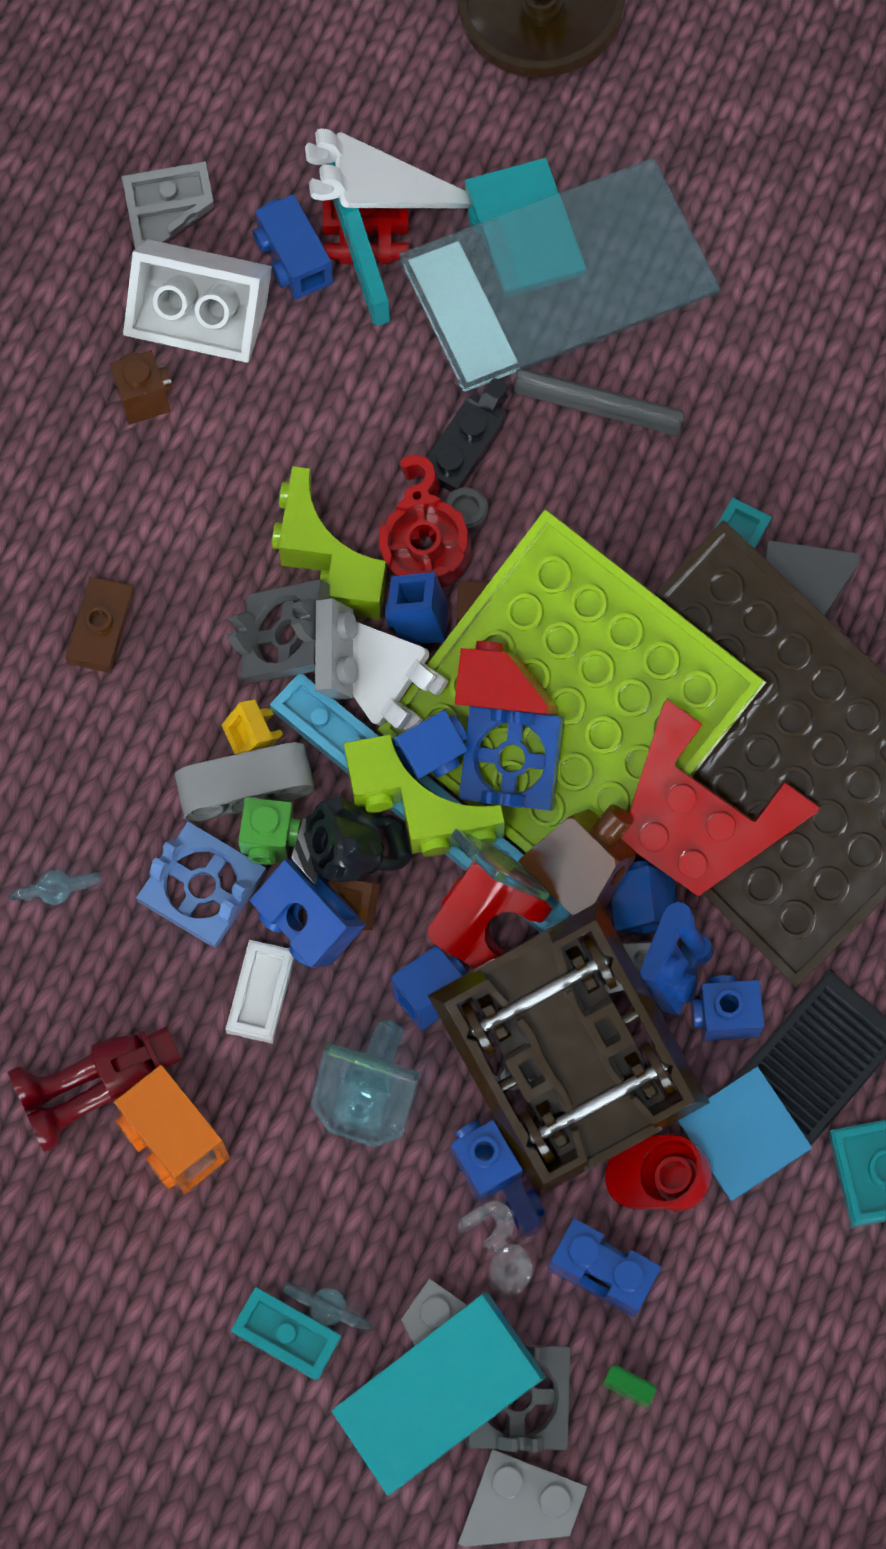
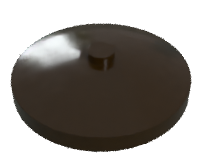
M458 0L461 23L474 49L494 66L509 73L527 77L562 75L577 70L593 61L607 49L617 35L623 21L626 0Z

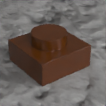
M362 880L349 882L329 881V885L366 924L362 930H373L380 884Z

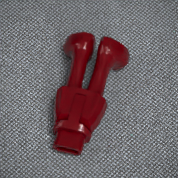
M166 1027L147 1036L144 1031L139 1032L140 1039L138 1035H130L94 1044L91 1048L92 1054L55 1074L36 1077L22 1066L7 1071L43 1152L55 1148L60 1141L61 1132L76 1119L105 1104L116 1101L158 1066L162 1065L165 1069L182 1061ZM97 1078L101 1081L60 1105L49 1109L40 1108L51 1099Z

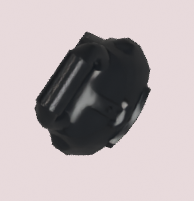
M341 796L332 798L329 801L320 802L316 805L314 812L306 818V832L304 836L314 870L329 881H357L363 875L373 874L378 870H400L412 859L402 824L388 817L372 816V814L366 811L365 807H359ZM379 828L385 830L393 858L383 855L385 848L378 832Z

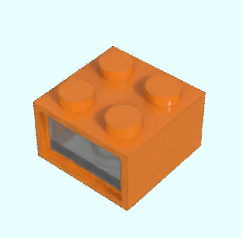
M162 1065L158 1066L114 1101L121 1113V1116L115 1122L138 1152L145 1147L151 1152L145 1159L168 1190L176 1184L185 1195L230 1159L222 1139Z

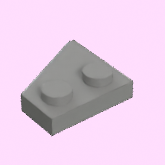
M492 1449L458 1545L474 1547L569 1537L587 1486Z

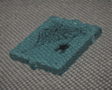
M454 830L451 837L493 880L545 901L550 894L507 851L461 830Z

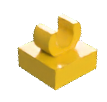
M255 699L239 702L222 723L223 730L235 755L271 747L283 735L281 730L269 731L266 723L274 715L273 711L268 708L259 709Z

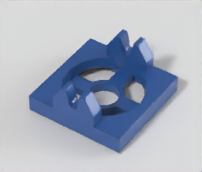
M470 706L467 739L465 742L468 751L464 753L459 799L553 811L564 717ZM509 723L507 740L501 743L496 749L480 747L481 741L490 730ZM524 725L538 735L545 749V755L531 754L528 746L522 742ZM509 745L519 746L525 754L524 765L516 772L507 771L501 764V753ZM478 762L495 764L497 770L503 775L501 792L492 788L483 779L478 768ZM529 768L543 769L541 777L532 787L521 793H516L519 776L526 773Z

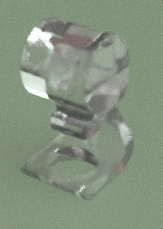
M490 1201L459 1220L458 1237H462L468 1230L493 1217L496 1222V1229L483 1242L486 1251L491 1250L493 1253L488 1278L491 1286L498 1293L505 1296H514L527 1288L532 1277L533 1266L522 1246L508 1244L506 1241L511 1237L514 1229V1218L511 1209L499 1201Z

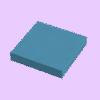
M758 1066L708 1098L709 1104L677 1121L688 1139L699 1146L707 1155L711 1165V1174L730 1202L812 1149V1146Z

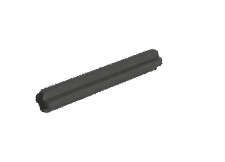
M524 368L519 370L515 379L514 391L520 395L671 435H679L683 426L685 412L673 407Z

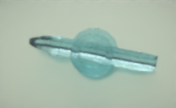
M50 870L39 878L38 883L21 886L11 891L8 897L10 900L22 899L25 901L41 897L48 904H60L69 897L71 891L86 889L100 881L99 872L68 877L61 871Z
M286 1282L283 1287L285 1294L310 1306V1312L314 1320L322 1325H335L342 1321L360 1329L371 1330L373 1328L363 1316L346 1308L345 1299L337 1290L327 1288L313 1293L290 1282Z

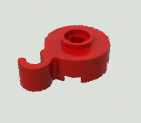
M409 455L400 460V467L405 479L412 480L416 477H423L424 479L421 483L410 486L406 490L404 499L396 505L397 509L388 517L385 525L382 523L379 532V548L392 576L435 572L441 588L451 585L464 573L471 559L472 542L462 514L451 505L442 502L439 497H436L439 492V481L433 464L421 455ZM430 537L432 543H435L427 550L415 548L422 545V538Z

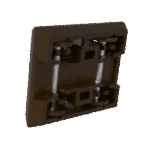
M599 901L428 995L538 1197L609 1160L710 1103ZM588 932H591L599 949L602 952V954H600L590 935H587L586 937L582 938L591 957L593 958L592 960H589L578 940L579 937L583 936ZM607 965H609L633 1006L632 1009L621 1015L596 971H600L610 990L617 987L618 985ZM471 997L483 1020L480 1021L469 1001L462 1004L461 1007L459 1003ZM637 1019H640L654 1049L661 1061L658 1060L649 1042L642 1044L641 1047L651 1064L649 1068L626 1025ZM490 1030L504 1056V1062L511 1072L510 1076L501 1081L484 1053V1050L488 1056L497 1053L486 1032ZM666 1072H668L670 1078L672 1079V1081H673V1083H674V1085H675V1087H676V1089H677L676 1091H675V1089H674V1087H673L671 1081L669 1080V1078H668ZM656 1077L659 1078L662 1086L668 1094L667 1096L664 1097L661 1089L659 1088L655 1080ZM518 1085L526 1102H529L542 1127L539 1128L528 1108L520 1111V1114H518L506 1091ZM549 1137L558 1156L554 1157L545 1138Z

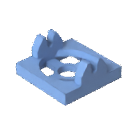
M187 822L175 840L170 839L164 843L163 854L160 858L155 857L152 861L149 872L150 878L136 898L140 904L217 949L266 875L267 870L266 867L249 861L248 857L192 823ZM194 852L214 853L206 868H197L191 871L177 862ZM227 862L232 866L237 877V882L232 887V894L221 889V882L218 877ZM168 875L184 884L186 897L178 909L172 905L167 894ZM198 875H208L215 880L216 888L211 896L199 899L190 893V882ZM213 902L221 906L219 913L212 917H191L198 906L208 905Z

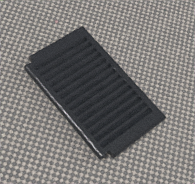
M828 970L729 1085L758 1066L807 1141L812 1145L886 1059V1017L833 972Z

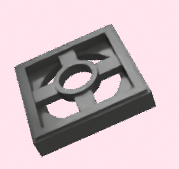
M318 579L248 595L246 612L229 617V622L237 628L238 632L227 634V639L235 652L242 655L240 679L251 684L315 671L316 600L329 599L330 585ZM282 604L281 618L272 629L263 630L264 620L268 613L277 605ZM297 613L301 615L302 619L297 618ZM291 623L296 634L289 643L282 645L280 642L281 632L284 627ZM273 644L279 649L277 663H270L263 658L261 654L262 646Z
M525 1345L537 1364L546 1370L553 1382L554 1389L535 1388L534 1386L530 1389V1400L526 1407L517 1411L510 1410L508 1407L503 1410L508 1414V1434L503 1433L488 1421L466 1438L465 1446L468 1448H488L509 1452H517L518 1450L540 1452L543 1449L568 1450L570 1347ZM535 1405H553L552 1412L545 1423L532 1433L524 1435L525 1415L531 1412Z

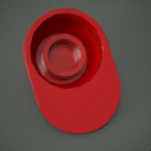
M671 1134L650 1136L610 1158L605 1173L606 1187L609 1194L618 1204L629 1209H665L676 1212L692 1209L704 1199L709 1191L712 1180L711 1165L705 1152L689 1139Z

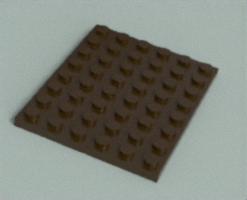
M722 520L654 594L766 681L762 689L692 777L752 819L759 815L783 781L800 791L820 807L815 815L703 893L797 987L886 899V673L735 529Z

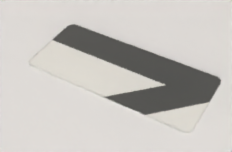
M303 818L292 853V859L308 878L316 884L319 874L314 870L304 836L306 832V819Z

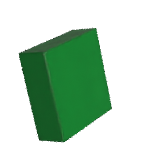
M617 1365L610 1367L601 1385L644 1409H647L657 1391L656 1385Z

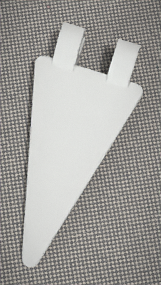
M318 129L315 132L316 145L307 143L305 146L306 161L311 164L322 165L319 168L321 181L312 178L309 182L310 196L316 200L340 198V203L346 208H469L470 206L466 191L342 132L335 135L334 132L328 129ZM335 162L336 167L328 163Z
M297 613V617L302 619L301 615ZM357 622V634L353 639V659L357 668L356 681L353 683V697L372 723L383 725L388 721L397 729L401 730L404 728L406 730L423 720L417 713L399 702L411 683L413 682L426 692L430 690L434 695L440 696L449 681L425 664L429 657V651L426 648Z

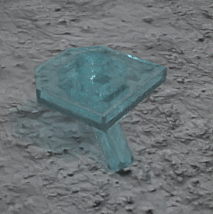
M387 1020L386 1022L380 1021L377 1023L366 1053H360L330 1042L327 1043L321 1059L311 1108L328 1132L372 1147H377L403 1136L420 1072L393 1064L403 1036V1029L396 1025V1022Z

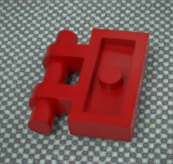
M333 199L323 200V235H340V243H323V247L330 260H340V264H353ZM358 208L367 235H378V242L370 243L375 260H378L379 264H392V260H409V243L391 242V235L409 234L408 208Z

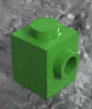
M245 797L238 843L241 853L247 856L249 861L262 865H273L276 862L282 863L284 860H289L291 846H295L301 827V819L294 818L292 803Z

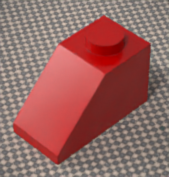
M476 641L475 649L460 648L454 704L557 715V705L518 655L503 652V643Z

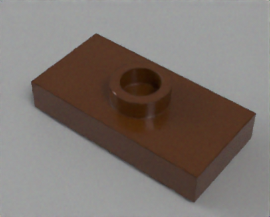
M89 577L65 659L67 664L111 673L135 593L132 585Z

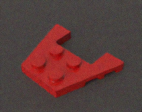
M667 698L662 705L629 811L633 823L622 835L621 839L634 852L692 893L700 896L815 815L820 807L800 791L783 781L759 815L752 819L676 766L675 762L698 732L702 722Z

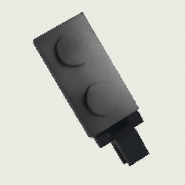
M493 377L481 397L472 393L468 401L465 400L427 456V459L433 464L439 486L450 492L465 486L503 429V421L507 411L501 409L509 396L507 394L508 384Z

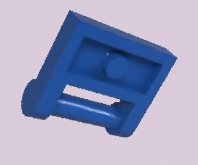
M681 902L669 905L664 911L639 972L650 995L661 1011L680 1016L684 1003H689L694 996L697 985L696 973L699 966L710 961L714 954V947L707 936L700 934L694 925L695 918L691 909ZM679 937L684 943L681 950L677 946Z

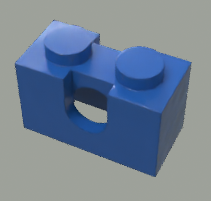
M293 859L284 860L249 900L260 912L258 914L260 921L273 932L279 933L282 931L291 941L289 944L291 955L298 962L305 966H310V968L332 965L366 926L354 910L321 875H318L317 882L314 884ZM303 908H305L308 916L305 927L299 920V913Z
M573 1218L550 1261L548 1270L635 1318L662 1267L632 1250L628 1254L612 1247L603 1240L604 1234ZM584 1273H587L600 1279L601 1281L609 1285L610 1288H606L594 1282L593 1280L588 1278Z

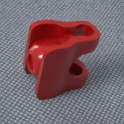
M489 853L478 854L464 875L458 877L441 902V908L427 930L428 938L433 944L474 969L506 952L492 939L489 932V921L494 916L503 912H513L529 921L542 923L554 907L551 899L544 892L517 873L515 874V871L513 873L512 871H507L506 867H504L507 865Z

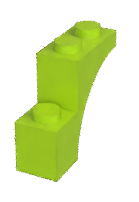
M292 466L290 482H282L280 489L279 508L285 509L283 523L275 522L272 537V548L279 549L281 566L321 571L320 579L330 585L329 599L332 598L352 608L355 617L381 620L387 581L386 561L359 554L333 537L320 521L311 500L312 482L310 468Z
M390 735L344 743L354 804L359 807H365L367 812L374 813L392 808L393 803L402 802L412 854L422 852L423 856L426 857L439 856L449 852L450 847L469 844L471 848H482L494 844L497 841L496 838L504 837L505 822L501 805L489 807L462 805L443 799L428 791L405 769L396 754Z

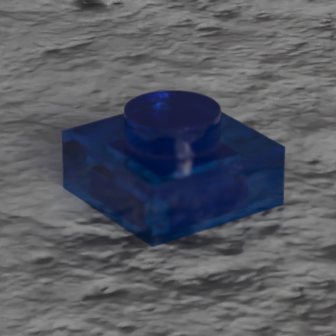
M520 1180L502 1188L501 1197L522 1240L539 1233L542 1226L539 1218L545 1216V1211L534 1189L525 1191Z

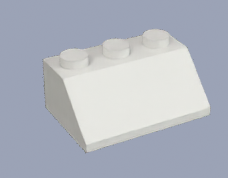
M147 239L132 254L123 335L248 363L251 359L266 310L272 266Z

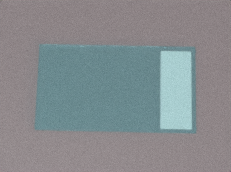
M654 158L399 254L400 264L407 273L463 392L491 382L493 377L497 379L505 377L520 369L528 368L720 291L719 283L716 281Z

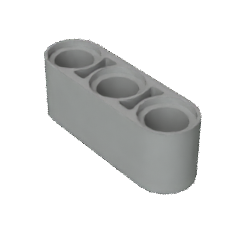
M298 742L280 744L192 764L179 769L174 775L183 818L190 822L204 821L243 812L245 797L288 802L306 797L315 790L305 745Z

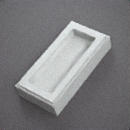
M249 940L225 1029L227 1034L273 1044L295 960L289 948Z

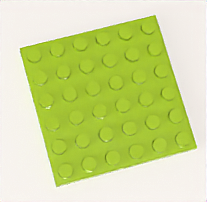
M545 509L428 662L427 666L437 671L449 681L440 696L434 695L430 690L426 692L412 683L399 702L417 713L423 720L436 712L445 710L448 716L455 715L467 734L470 706L454 704L460 648L475 649L476 641L503 643V652L518 655L557 705L556 716L564 717L553 811L501 805L505 822L504 835L527 853L573 814L589 809L601 817L611 804L621 807L629 814L660 711L667 698L702 722L698 732L675 762L676 766L693 776L762 689L766 681ZM386 721L377 730L383 735H390L392 738L405 729L399 730ZM509 723L490 730L481 741L480 747L496 749L501 743L507 740ZM524 725L522 742L528 746L531 754L545 755V749L538 735ZM509 745L502 751L500 760L503 768L509 772H516L522 768L525 762V754L519 746ZM464 753L456 757L460 763L458 767L437 778L458 797ZM478 762V768L483 779L492 788L501 792L503 775L497 770L495 764ZM529 768L526 773L519 776L516 793H521L532 787L541 777L543 769ZM463 800L469 806L489 807L499 805Z

